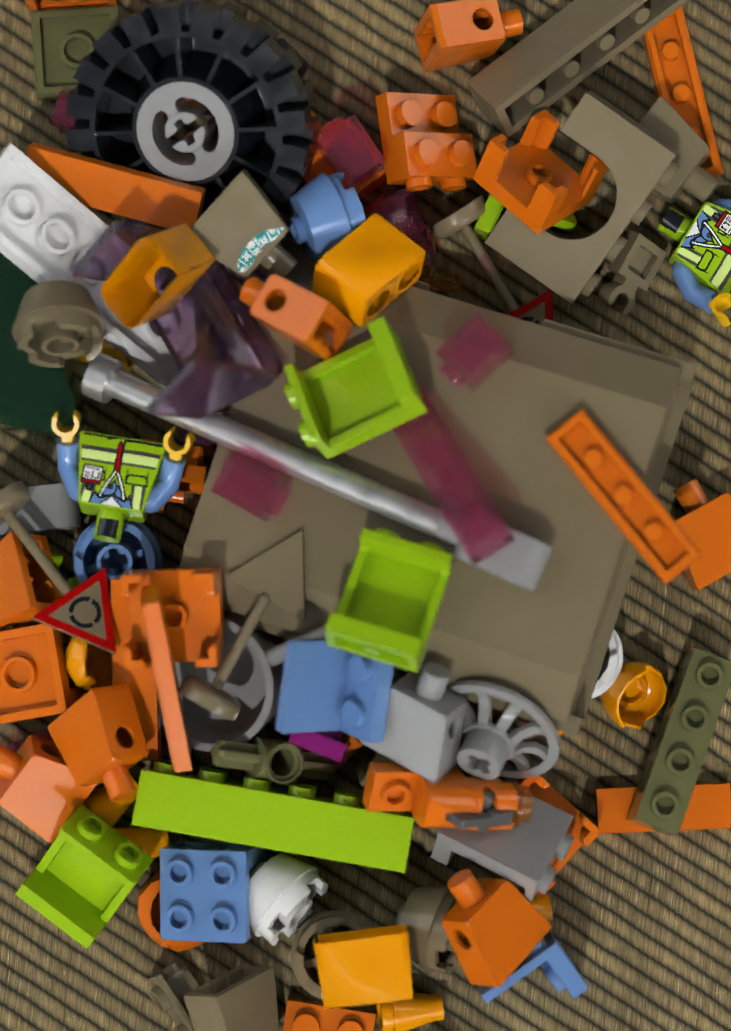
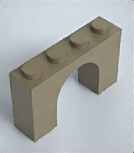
M592 90L585 93L560 131L599 157L610 169L616 183L617 199L614 211L608 222L602 228L588 234H567L551 226L537 235L507 209L484 242L571 304L580 295L586 299L589 298L603 278L596 271L605 259L612 263L615 261L628 240L622 237L624 231L631 221L637 226L640 225L654 205L653 202L648 200L657 184L665 189L680 168V165L674 162L680 151Z

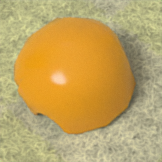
M72 636L65 651L67 673L75 685L86 691H90L92 688L112 685V653Z
M630 661L622 665L617 679L602 694L601 699L606 713L622 729L627 726L640 730L643 727L644 721L653 718L665 704L668 687L663 674L657 668L645 662Z

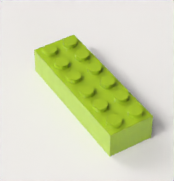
M168 758L154 761V764H149L141 770L131 825L405 873L414 824V816L411 811L367 812L361 801L362 793L335 789L334 796L316 793L317 785L295 781L289 784V788L272 785L273 781L250 778L247 775L244 777V780L229 778L228 769L203 765L199 772L185 771L176 773V770H173L172 760Z

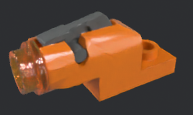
M370 762L362 799L367 812L411 811L421 828H459L478 831L509 830L518 827L520 823H527L531 818L533 810L532 794L527 786H520L516 781H500L498 778L483 780L477 777H465L458 763L435 784L397 762Z

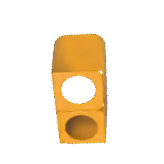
M375 213L321 257L314 270L312 293L329 301L344 316L360 328H363L420 278L426 252L382 216Z
M186 223L141 238L136 242L103 284L102 297L125 327L135 328L170 314L214 262L215 258ZM168 267L176 273L177 277L161 295L155 286V274L159 268Z
M392 925L317 935L318 943L315 942V937L313 938L325 1010L413 999L407 925Z

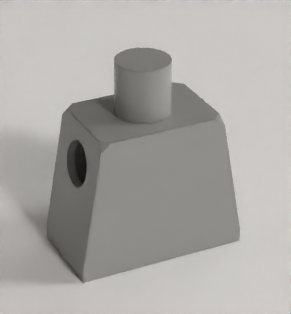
M428 662L424 664L421 675L409 672L393 684L390 690L383 742L367 743L362 740L360 741L362 744L435 784L454 768L457 763V754L459 752L466 710L464 699L446 689L451 675L449 669L439 663Z

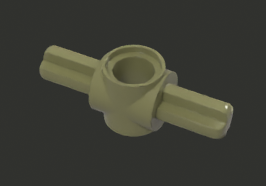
M254 737L249 743L219 739L211 748L210 753L212 755V762L217 767L245 770L250 778L270 780L279 784L294 783L299 777L326 781L335 772L336 767L333 764V759L315 752L304 751L302 747L289 741L270 737ZM276 753L277 759L274 766L271 768V759L272 756Z

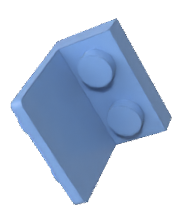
M326 638L288 640L275 729L283 734L342 731L367 743L383 742L394 666L328 646Z
M177 841L160 848L161 938L163 940L241 944L249 941V869L264 862V848L231 842Z
M549 930L500 988L479 985L478 988L480 996L485 1003H488L540 965L558 993L566 988L574 999L587 990L588 986L579 970Z

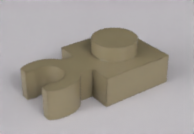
M628 230L624 237L628 240L627 244L615 261L611 262L607 268L615 274L613 280L603 285L597 299L612 306L618 296L613 310L624 315H628L635 304L636 289L648 290L667 255L666 251L642 234L632 230Z

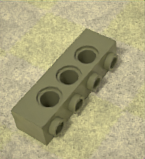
M697 648L684 653L626 820L667 836L679 834L731 683V661Z

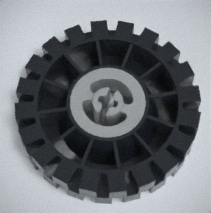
M162 0L150 4L143 10H137L121 20L117 25L108 29L92 45L94 50L83 57L73 77L79 81L78 86L68 93L66 115L74 116L75 124L66 130L70 152H81L83 156L206 188L201 216L243 169L253 177L281 213L289 203L290 197L300 189L299 186L308 175L315 154L311 153V147L318 140V117H311L310 108L316 102L310 79L302 81L297 70L303 65L291 45L284 50L278 45L275 38L279 32L262 18L258 22L253 23L245 18L247 9L228 1L221 6L211 5V0H182L179 2ZM186 98L194 99L198 102H189ZM207 109L213 114V117L205 121L197 130H192L185 134L174 145L169 141L168 137L176 133L185 124H190ZM164 112H165V113L167 114V116H168V121L166 122V125H165V131H164V127H163V114H164ZM216 122L219 130L218 142L214 141L212 137ZM103 211L109 218L113 215V213ZM127 218L122 227L139 239L144 238L149 232L156 234L168 229Z

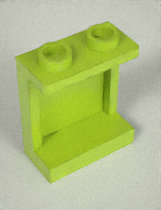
M384 316L367 324L372 336L371 339L305 371H299L293 362L284 366L289 380L288 383L283 385L285 394L295 410H300L303 418L302 421L297 423L300 434L309 448L316 446L327 460L428 412L398 335Z
M363 528L359 537L360 548L336 613H330L325 627L327 645L418 673L453 572V556L447 553L443 547L432 542L423 541L417 544L403 540L399 534L389 529L377 528L373 531Z
M81 804L58 832V837L15 895L84 948L88 949L154 859Z

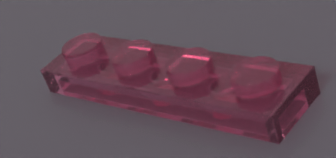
M420 387L419 389L428 412L392 430L469 559L475 565L515 541L423 388Z

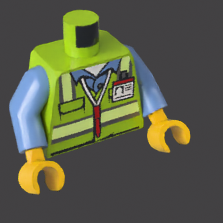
M717 199L712 203L705 202L693 220L670 207L657 230L679 242L668 260L673 266L672 276L687 302L709 314H714L721 326L728 327L731 325V322L723 312L731 308V199Z
M56 410L51 423L52 429L55 434L60 436L56 440L58 472L68 496L79 502L81 512L97 516L93 535L94 539L108 543H120L124 520L144 523L148 513L158 512L178 491L186 463V458L183 454L195 442L193 432L190 431L187 435L186 445H178L174 441L173 433L176 430V426H173L165 434L163 444L87 431H80L78 438L74 434L78 431L81 423L80 413L74 410V425L70 427L63 426L59 422V410Z

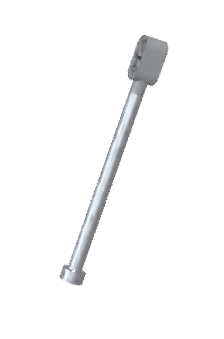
M99 353L92 359L84 374L81 391L85 396L104 404L108 403L112 398L120 400L455 547L452 554L453 557L527 590L535 591L553 550L551 546L472 512L468 520L465 521L124 373L123 362L103 353Z

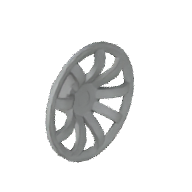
M458 681L446 686L447 690L462 697L460 695L462 693H476L479 700L478 720H476L474 711L467 699H464L466 710L457 762L466 773L483 780H493L499 776L523 779L544 774L554 766L560 755L561 742L559 734L553 722L533 702L512 690L488 682ZM491 695L511 702L496 725L491 724ZM521 710H524L536 721L520 726L510 733L506 732ZM533 735H544L547 738L548 748L537 742L521 741ZM521 753H534L540 756L543 761L536 766L530 767L527 759ZM507 760H511L515 763L518 770L504 769L503 766Z

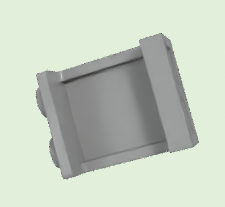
M516 787L519 801L518 810H514L512 819L514 825L512 829L478 831L440 828L431 854L432 859L447 866L453 854L457 853L525 888L524 897L530 903H532L537 892L544 895L547 893L557 872V869L551 867L555 858L564 861L575 838L568 834L573 815Z

